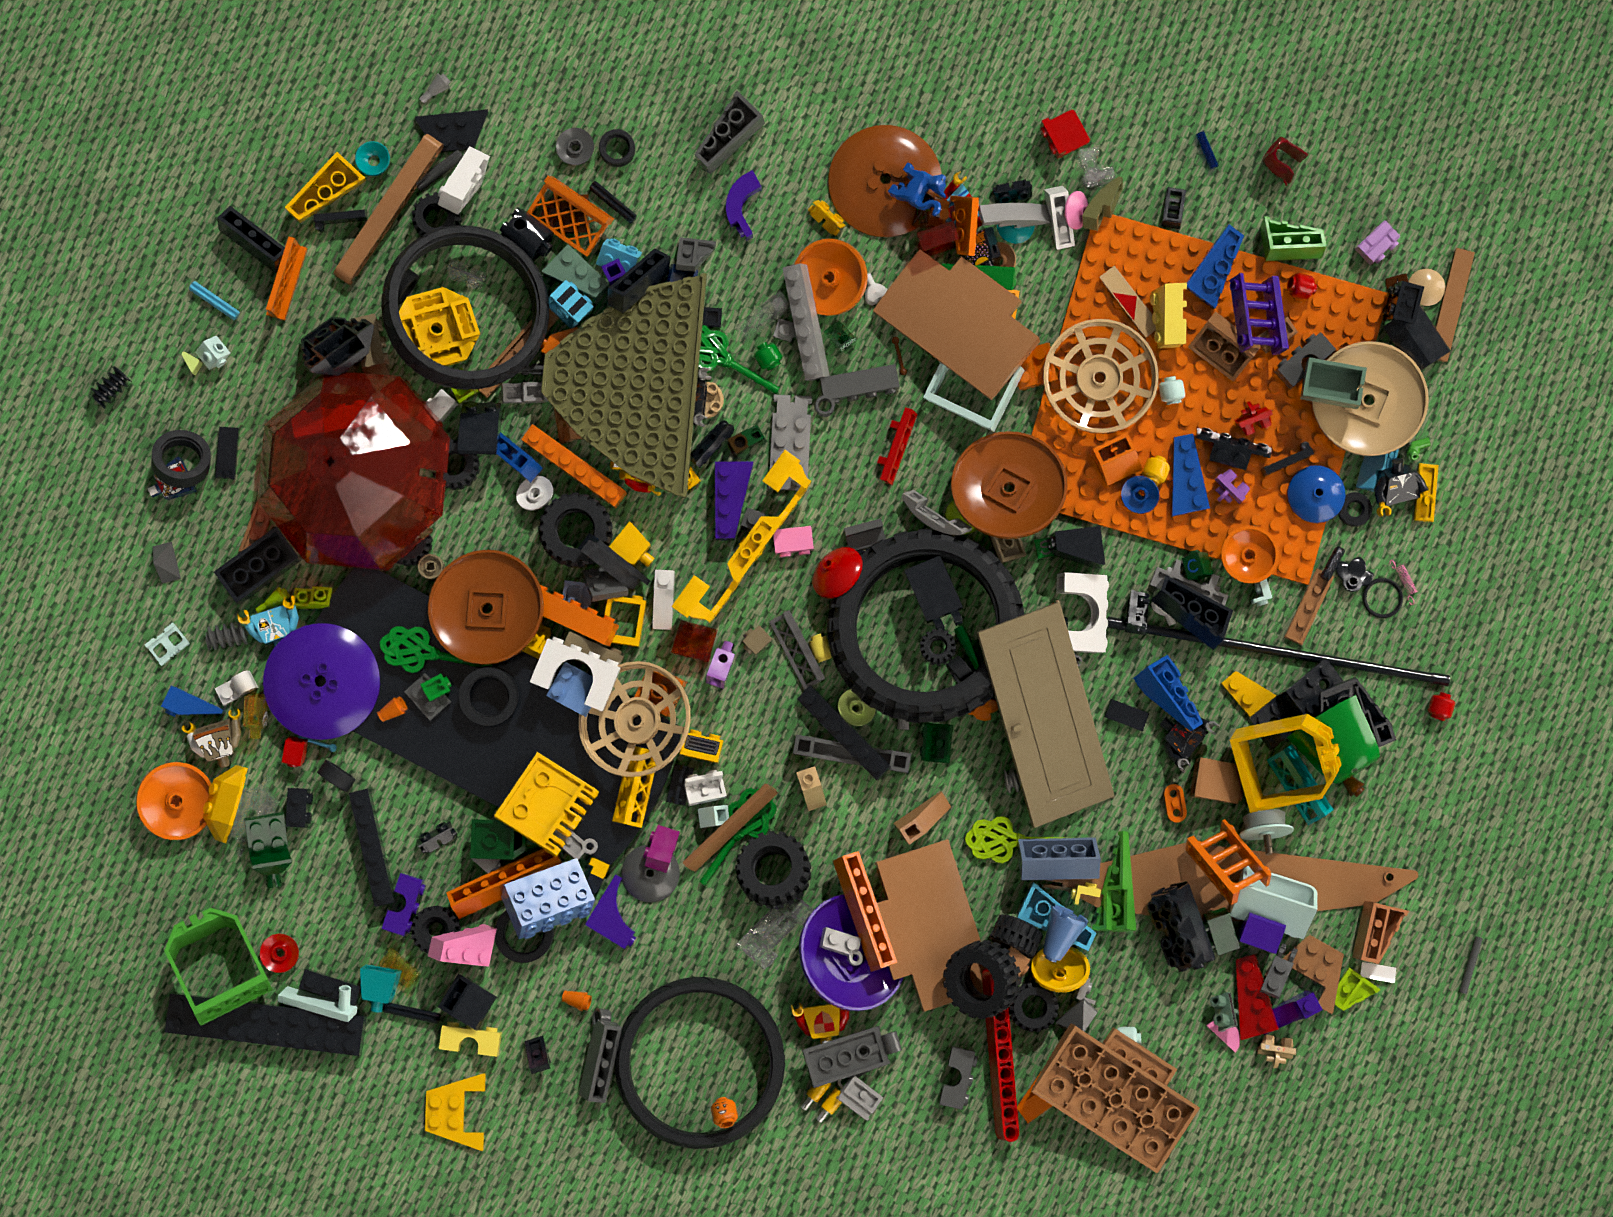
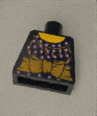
M993 227L984 228L976 233L975 256L962 255L964 259L973 265L994 266L992 260L1000 257L1001 254Z

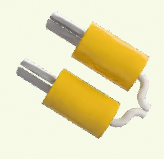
M838 1080V1085L841 1087L842 1090L843 1085L841 1084V1080ZM828 1083L815 1088L811 1086L806 1093L809 1097L802 1104L801 1108L807 1110L813 1101L818 1103L832 1084ZM835 1087L821 1105L824 1109L816 1118L817 1121L822 1123L829 1113L833 1115L842 1104V1102L836 1099L842 1092Z

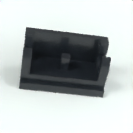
M1131 590L1127 604L1125 632L1146 635L1150 603L1149 594Z

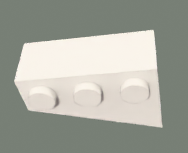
M469 146L454 172L449 176L445 186H441L438 192L440 197L438 205L459 214L481 187L490 156Z

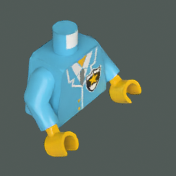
M291 596L292 602H287L284 597L282 606L250 617L248 611L244 610L246 617L241 618L237 614L238 621L244 625L248 633L259 643L266 645L274 643L276 646L286 635L297 628L299 616L294 605L295 597Z

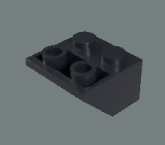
M458 973L438 1008L477 1031L497 996Z

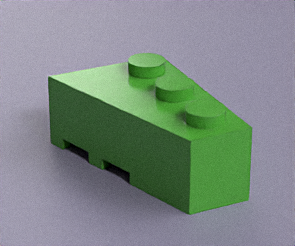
M1264 216L1260 231L1266 261L1322 259L1327 247L1324 230L1304 225L1294 226L1288 224L1287 221L1277 222L1270 220V217Z

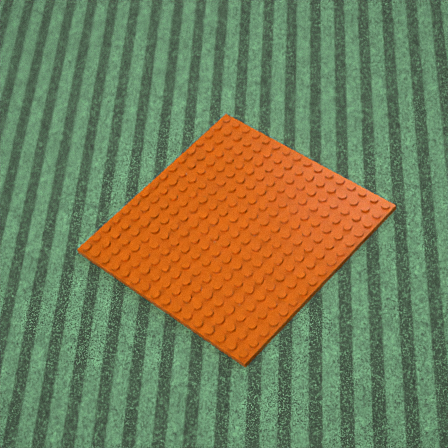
M1114 214L1111 218L1103 217L1098 231L1090 229L1060 335L1075 324L1093 319H1109L1131 327L1147 341L1154 353L1159 373L1158 387L1151 406L1138 421L1123 430L1106 434L1089 433L1068 424L1054 411L1044 390L1031 435L1049 445L1064 465L1067 475V495L1059 514L1190 552L1194 550L1207 552L1209 557L1221 560L1222 545L1231 532L1243 526H1258L1268 531L1278 544L1279 562L1271 575L1309 585L1326 522L1311 523L1299 518L1289 505L1287 497L1288 486L1296 473L1309 466H1324L1333 470L1339 476L1346 451L1335 445L1322 432L1314 416L1312 401L1300 399L1303 379L1293 388L1289 389L1275 372L1279 369L1277 365L1286 358L1288 361L1293 357L1291 353L1298 346L1303 348L1307 344L1305 340L1313 333L1317 336L1321 332L1333 346L1346 337L1350 338L1351 344L1367 341L1376 342L1383 318L1382 311L1388 300L1387 293L1278 261H1266L1264 257L1238 250L1236 258L1232 263L1231 271L1225 281L1222 294L1219 296L1216 309L1211 308L1188 289H1183V301H1187V307H1183V319H1186V344L1180 347L1158 348L1154 339L1156 331L1145 338L1099 277L1115 265L1153 315V305L1150 303L1151 292L1164 284L1186 283L1214 243ZM1239 273H1243L1244 282L1262 284L1263 281L1271 276H1279L1284 317H1288L1298 331L1296 335L1288 339L1289 349L1279 355H1272L1271 351L1265 354L1260 347L1233 382L1188 348L1215 311L1236 327L1230 279ZM1296 273L1311 275L1315 279L1317 284L1316 293L1307 300L1292 297L1287 290L1289 278ZM1246 290L1247 300L1264 302L1262 291ZM1248 308L1249 318L1267 320L1264 309ZM1094 326L1084 328L1082 331L1086 340L1092 338L1110 339L1114 328ZM1251 326L1252 337L1259 336L1268 328ZM1120 332L1117 340L1118 343L1126 347L1134 357L1144 353V350L1135 339L1127 333ZM1075 333L1068 336L1055 351V357L1064 360L1069 351L1079 344ZM1105 344L1089 345L1093 355H1104L1107 347ZM1114 348L1111 357L1119 365L1128 361L1121 351ZM1082 349L1074 354L1069 363L1080 367L1086 359ZM1334 352L1331 353L1325 360H1328V358H1330L1334 354ZM1309 357L1303 358L1301 361V366L1304 371L1306 361L1309 359ZM1149 360L1138 364L1140 372L1139 388L1150 391L1152 373ZM1056 366L1059 380L1049 383L1052 395L1062 391L1060 386L1061 368ZM1130 368L1123 371V383L1133 386L1134 374L1133 369ZM1066 370L1065 375L1067 388L1077 384V374ZM1102 373L1095 374L1094 378L1098 383L1105 381V376ZM1176 376V380L1180 379L1184 383L1185 398L1181 399V403L1166 405V402L1161 401L1159 384L1165 382L1164 378ZM1119 390L1113 396L1117 406L1124 403L1130 393ZM1081 391L1071 395L1076 403L1085 408L1088 398ZM1135 396L1131 404L1121 411L1125 421L1130 420L1140 411L1147 398ZM1066 398L1056 401L1057 406L1066 416L1080 423L1083 413L1073 408ZM1106 400L1095 401L1092 411L1104 412L1110 411ZM1248 401L1252 405L1259 403L1261 408L1266 406L1268 410L1271 409L1273 414L1270 416L1272 425L1262 429L1257 421L1252 423L1255 432L1246 436L1241 428L1235 424L1234 419L1243 416L1241 410L1246 408L1245 403ZM1090 416L1087 427L1110 428L1117 426L1118 423L1114 416L1103 418ZM1197 428H1209L1219 434L1227 433L1234 438H1246L1252 443L1267 444L1272 451L1271 457L1267 458L1252 453L1246 470L1210 461L1209 456L1214 443L1196 438ZM1128 432L1137 451L1142 470L1107 486L1091 454V450ZM1193 434L1210 508L1171 517L1173 438ZM1305 441L1309 443L1314 452L1311 457L1265 477L1261 472L1263 467L1300 452V444ZM1156 455L1164 457L1170 466V470L1165 482L1157 485L1159 490L1157 505L1150 512L1143 514L1130 511L1124 505L1121 498V490L1124 483L1134 476H1143L1142 471L1148 458L1155 457ZM1229 469L1237 475L1231 482L1236 488L1242 482L1250 487V490L1245 495L1246 498L1240 504L1234 499L1230 503L1224 498L1220 502L1217 500L1221 495L1216 491L1220 485L1215 479ZM1317 489L1316 495L1321 496L1322 491ZM1139 490V494L1141 496H1144L1145 492L1143 490ZM1245 553V558L1251 559V554Z

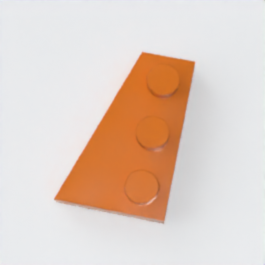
M950 195V202H954L955 210L952 212V218L956 219L957 226L954 231L957 254L975 256L979 198Z

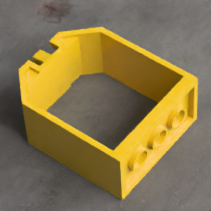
M1309 714L1235 730L1230 738V744L1250 813L1318 800L1324 797L1342 765L1340 757L1337 756L1340 751L1339 746L1331 742V739L1334 738L1332 728ZM1302 729L1312 735L1326 783L1263 796L1247 740Z

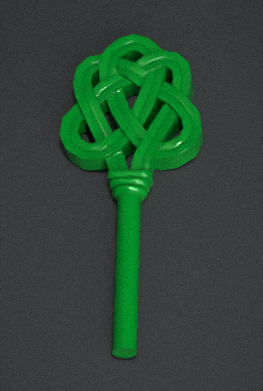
M702 326L699 370L705 367L713 371L717 365L725 368L731 367L777 394L780 387L734 361L731 354L726 351L729 341L725 333L711 331L707 326Z
M396 626L390 630L389 634L382 637L380 641V648L385 653L384 658L387 663L394 666H402L405 671L410 673H417L422 670L425 660L432 661L438 659L479 668L493 667V664L480 665L469 663L453 656L451 653L441 652L440 649L430 646V635L422 627H414L408 630L404 627ZM415 634H422L423 640ZM407 639H412L418 645L415 646L412 642L408 641ZM403 644L406 647H408V649L400 650L399 646ZM425 649L430 653L422 654L421 651ZM412 654H415V655H416V656L407 657V658H404V657H403V656L412 655ZM418 662L416 666L412 667L409 665Z
M748 788L741 794L738 801L732 802L728 806L729 817L733 815L735 808L738 810L748 800L746 799L748 795L751 794V798L759 789ZM773 799L745 824V828L727 841L699 882L706 886L735 843L744 838L747 833L753 838H758V834L762 832L766 835L769 829V821L775 816L777 811ZM759 816L762 817L761 819L751 824L752 820L758 818ZM763 825L762 829L759 832L753 831L756 828Z

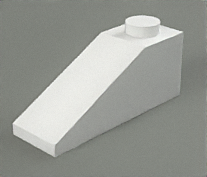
M1063 186L1044 189L1056 249L1075 246L1073 229L1067 225L1065 220V204L1069 197L1068 191Z
M655 570L652 629L672 630L673 608L671 606L674 602L675 571Z

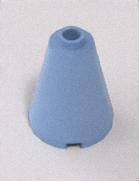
M1058 905L1051 907L1043 953L1046 955L1045 958L1051 962L1062 960L1088 923L1084 916L1079 914L1077 917V915L1073 914L1074 911Z

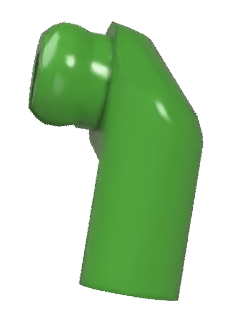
M1429 438L1412 441L1407 450V458L1412 461L1417 460L1420 450L1431 446Z

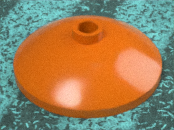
M1243 526L1235 529L1225 539L1221 549V560L1227 573L1235 580L1248 584L1258 583L1267 579L1275 571L1279 562V548L1274 537L1265 529L1258 526ZM1245 553H1250L1251 559H1246Z

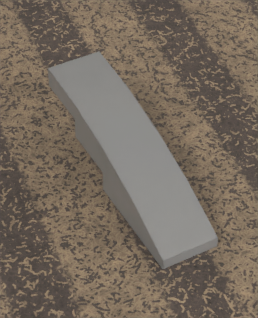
M999 203L979 205L978 209L982 226L998 224V227L1014 225V228L1051 223L1047 205Z
M542 382L501 384L502 404L544 403L549 401L541 392Z

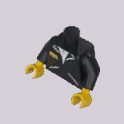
M1401 458L1393 459L1392 467L1382 470L1381 477L1374 487L1376 502L1379 505L1376 513L1380 517L1383 516V509L1386 516L1391 515L1389 505L1420 498V494H1422V504L1428 506L1426 498L1429 497L1431 502L1435 503V497L1428 494L1427 491L1429 489L1423 477L1415 469H1411L1408 464H1404Z

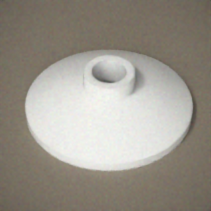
M536 476L531 483L526 479L517 490V502L526 510L534 511L541 509L551 500L553 486L543 476Z

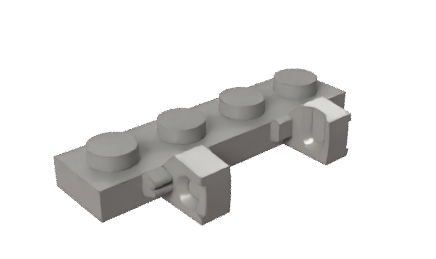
M1175 560L1173 568L1168 567L1167 570L1156 567L1149 585L1156 587L1164 576L1167 575L1225 606L1228 595L1219 592L1220 587L1216 586L1220 576L1213 574L1208 584L1203 583L1201 585L1183 577L1184 575L1180 573L1183 561Z

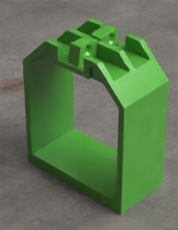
M213 908L203 911L204 918L198 920L196 914L189 916L191 924L187 926L184 921L174 925L164 950L200 1026L272 991L268 978L237 915ZM223 927L238 930L260 975L195 1006L175 964L180 948L215 933V931Z

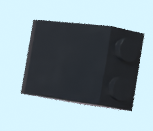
M1101 526L1054 531L1049 535L1050 539H1047V548L1052 551V555L1095 569L1105 565Z

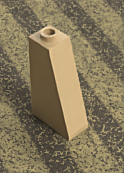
M815 766L796 772L808 811L826 806L825 796Z

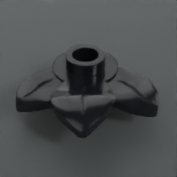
M1361 557L1354 558L1349 564L1340 561L1336 568L1337 576L1343 580V587L1348 592H1357L1361 586L1369 585L1374 577L1373 572L1366 571L1365 561ZM1350 580H1354L1356 584H1351Z

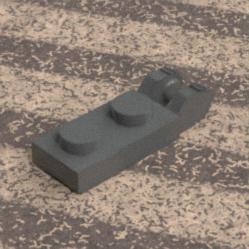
M1283 943L1278 955L1273 960L1260 991L1279 999L1298 952V949L1294 948L1291 951L1289 961L1282 959L1287 946Z

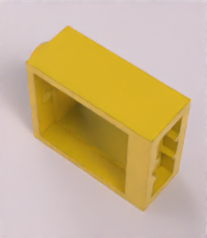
M632 595V598L623 596L607 599L605 615L609 617L613 601L640 605L635 638L615 635L612 641L614 644L640 648L647 601L643 600L642 596Z

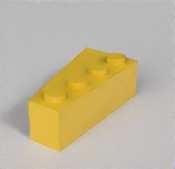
M336 152L285 206V209L299 223H302L313 214H316L364 183L366 178Z

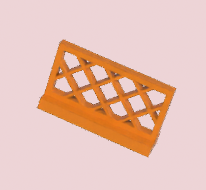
M548 175L544 180V186L527 212L552 230L560 239L588 257L614 218L555 177ZM547 189L553 191L555 200L545 202L544 194ZM566 200L569 203L570 211L561 212L559 202ZM555 203L557 213L548 215L546 205ZM543 205L545 216L537 217L532 214L536 207ZM582 211L585 221L576 223L574 212ZM571 213L573 224L563 226L561 215ZM558 216L560 227H551L549 218ZM598 222L602 226L598 232L591 234L589 223ZM586 224L588 234L578 236L577 225ZM573 227L575 237L568 239L565 236L564 228ZM588 237L590 245L587 250H584L580 246L579 239Z
M290 236L288 237L266 307L267 316L284 321L286 320L308 248L300 246L295 238Z

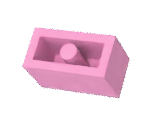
M811 526L778 529L773 535L775 554H779L780 558L790 557L791 553L799 552V555H808L810 551L814 550Z

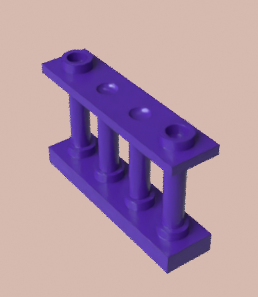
M1239 273L1230 279L1239 352H1244L1253 345L1270 346L1272 355H1279L1289 349L1279 276H1271L1263 281L1262 284L1244 282L1243 273ZM1246 290L1262 291L1264 302L1247 300ZM1248 308L1264 309L1267 320L1249 318ZM1251 326L1268 328L1269 338L1252 337Z

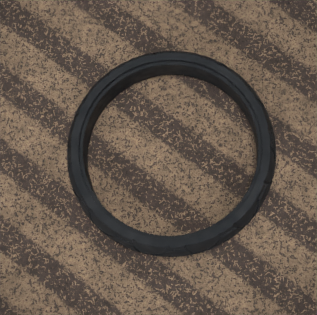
M467 225L448 226L430 231L414 240L397 256L384 281L381 298L382 318L387 336L400 358L416 373L436 384L462 390L483 389L498 385L521 372L536 356L544 341L549 322V300L544 280L537 266L525 251L516 243L497 232ZM468 245L488 250L511 265L523 280L532 304L531 331L527 342L521 350L511 359L496 367L478 371L449 368L433 361L421 352L407 335L398 310V291L401 279L408 268L420 257L441 247Z
M692 977L672 981L657 988L635 1006L622 1027L614 1065L616 1082L622 1100L634 1119L644 1129L662 1141L675 1146L691 1149H708L739 1140L765 1119L773 1108L782 1087L785 1072V1055L778 1027L768 1010L758 999L745 989L728 981L710 977ZM703 992L728 998L752 1015L760 1026L768 1045L770 1071L761 1098L746 1116L732 1127L712 1132L696 1133L671 1127L659 1120L647 1109L638 1096L633 1084L630 1056L635 1035L651 1011L673 997Z

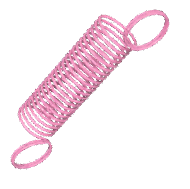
M1390 560V564L1392 561L1395 565V568L1393 566L1392 568L1395 569L1403 578L1405 576L1413 584V582L1410 580L1411 577L1406 572L1407 569L1404 567V565H1401L1399 567L1407 574V576L1404 573L1402 575L1396 569L1395 562L1393 560ZM1400 577V579H1401L1408 587H1409V585H1410L1416 592H1418V591L1413 587L1412 584H1410L1409 582H1408V584H1407V583ZM1404 585V587H1405L1411 594H1413V593Z

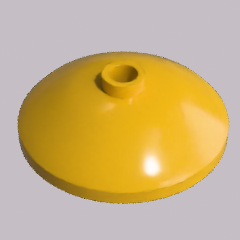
M1070 947L1061 961L1051 962L1047 960L1043 949L1032 960L1031 972L1033 978L1040 986L1050 991H1074L1083 986L1090 975V964L1087 957L1073 947Z

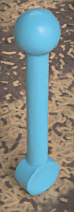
M300 735L298 736V738L307 739L310 743L328 748L331 752H335L337 749L335 744L328 745Z

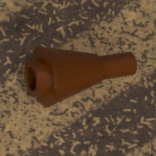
M1353 776L1343 781L1350 797L1353 795L1358 797L1365 790L1363 788L1365 784Z

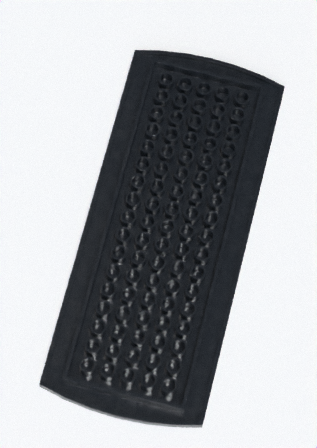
M360 561L331 596L329 607H325L315 622V624H333L352 631L369 646L378 663L380 690L377 702L367 719L353 732L499 808L536 753L542 754L599 791L595 799L590 798L593 801L591 805L585 804L579 798L576 799L574 803L583 807L586 813L581 815L570 808L571 811L582 818L575 830L571 831L583 841L589 838L594 839L597 842L598 848L594 854L590 855L612 865L641 829L640 827L612 821L623 776L606 771L590 758L580 738L579 713L546 696L549 689L530 682L539 659L521 651L511 659L493 664V667L505 670L515 680L519 691L518 704L513 714L502 723L492 726L474 723L463 713L460 707L459 690L464 679L470 673L479 669V667L442 659L425 660L422 670L417 673H410L405 671L402 666H394L387 663L384 658L385 653L380 648V641L382 637L389 634L390 630L396 626L404 627L408 630L414 627H422L430 635V646L440 649L441 652H449L440 644L432 631L428 615L429 596ZM415 634L423 640L422 634ZM407 639L408 641L412 642L415 646L418 645L412 639ZM403 644L399 646L400 650L408 649V647H406ZM425 649L421 651L422 654L430 653ZM412 654V655H407V656H403V657H404V658H407V657H412V656H416V655H415V654ZM418 662L409 665L413 667L416 666ZM560 665V666H559V668H558V670H557V672H556V674H555V677H554V679H553V682H554L555 678L557 677V675H558V673H559V671H560V669L562 668L563 665ZM424 673L430 678L442 674L443 678L447 676L452 685L449 688L450 693L445 694L451 703L431 721L404 692L421 678ZM318 676L315 683L318 687H322L325 685L326 679L324 676ZM484 677L477 680L472 686L470 699L477 711L486 715H494L504 709L508 695L502 682L492 677ZM619 695L612 701L608 708L609 711L616 712L623 703ZM400 696L408 708L405 714L382 722L377 712L394 697ZM588 713L587 732L591 744L600 740L601 736L599 732V716ZM641 716L634 718V726L641 723ZM660 716L662 723L670 724L669 720ZM609 718L605 719L607 736L616 731L614 720ZM658 730L657 734L652 738L656 747L666 737V731ZM673 733L668 744L659 752L663 761L675 750L680 741L681 734ZM620 737L613 741L612 745L617 750L625 753L628 742ZM646 743L636 744V747L648 749ZM606 746L595 751L606 764L616 769L619 768L622 758L614 755ZM675 757L666 766L654 773L643 825L661 795ZM651 758L645 759L646 765L650 763ZM646 775L641 776L642 784L646 781ZM641 791L636 796L638 803L642 799ZM637 811L632 813V822L637 821ZM591 843L586 845L588 850H592L594 847Z

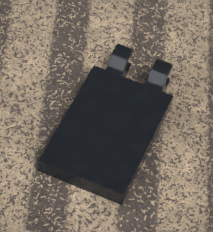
M940 556L904 570L927 624L933 621L936 630L940 628L945 631L941 618L951 614L955 626L963 623L959 610L963 609V606Z

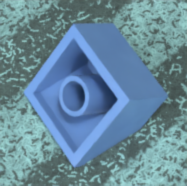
M564 662L546 696L586 717L591 707L584 703L591 689L593 676Z

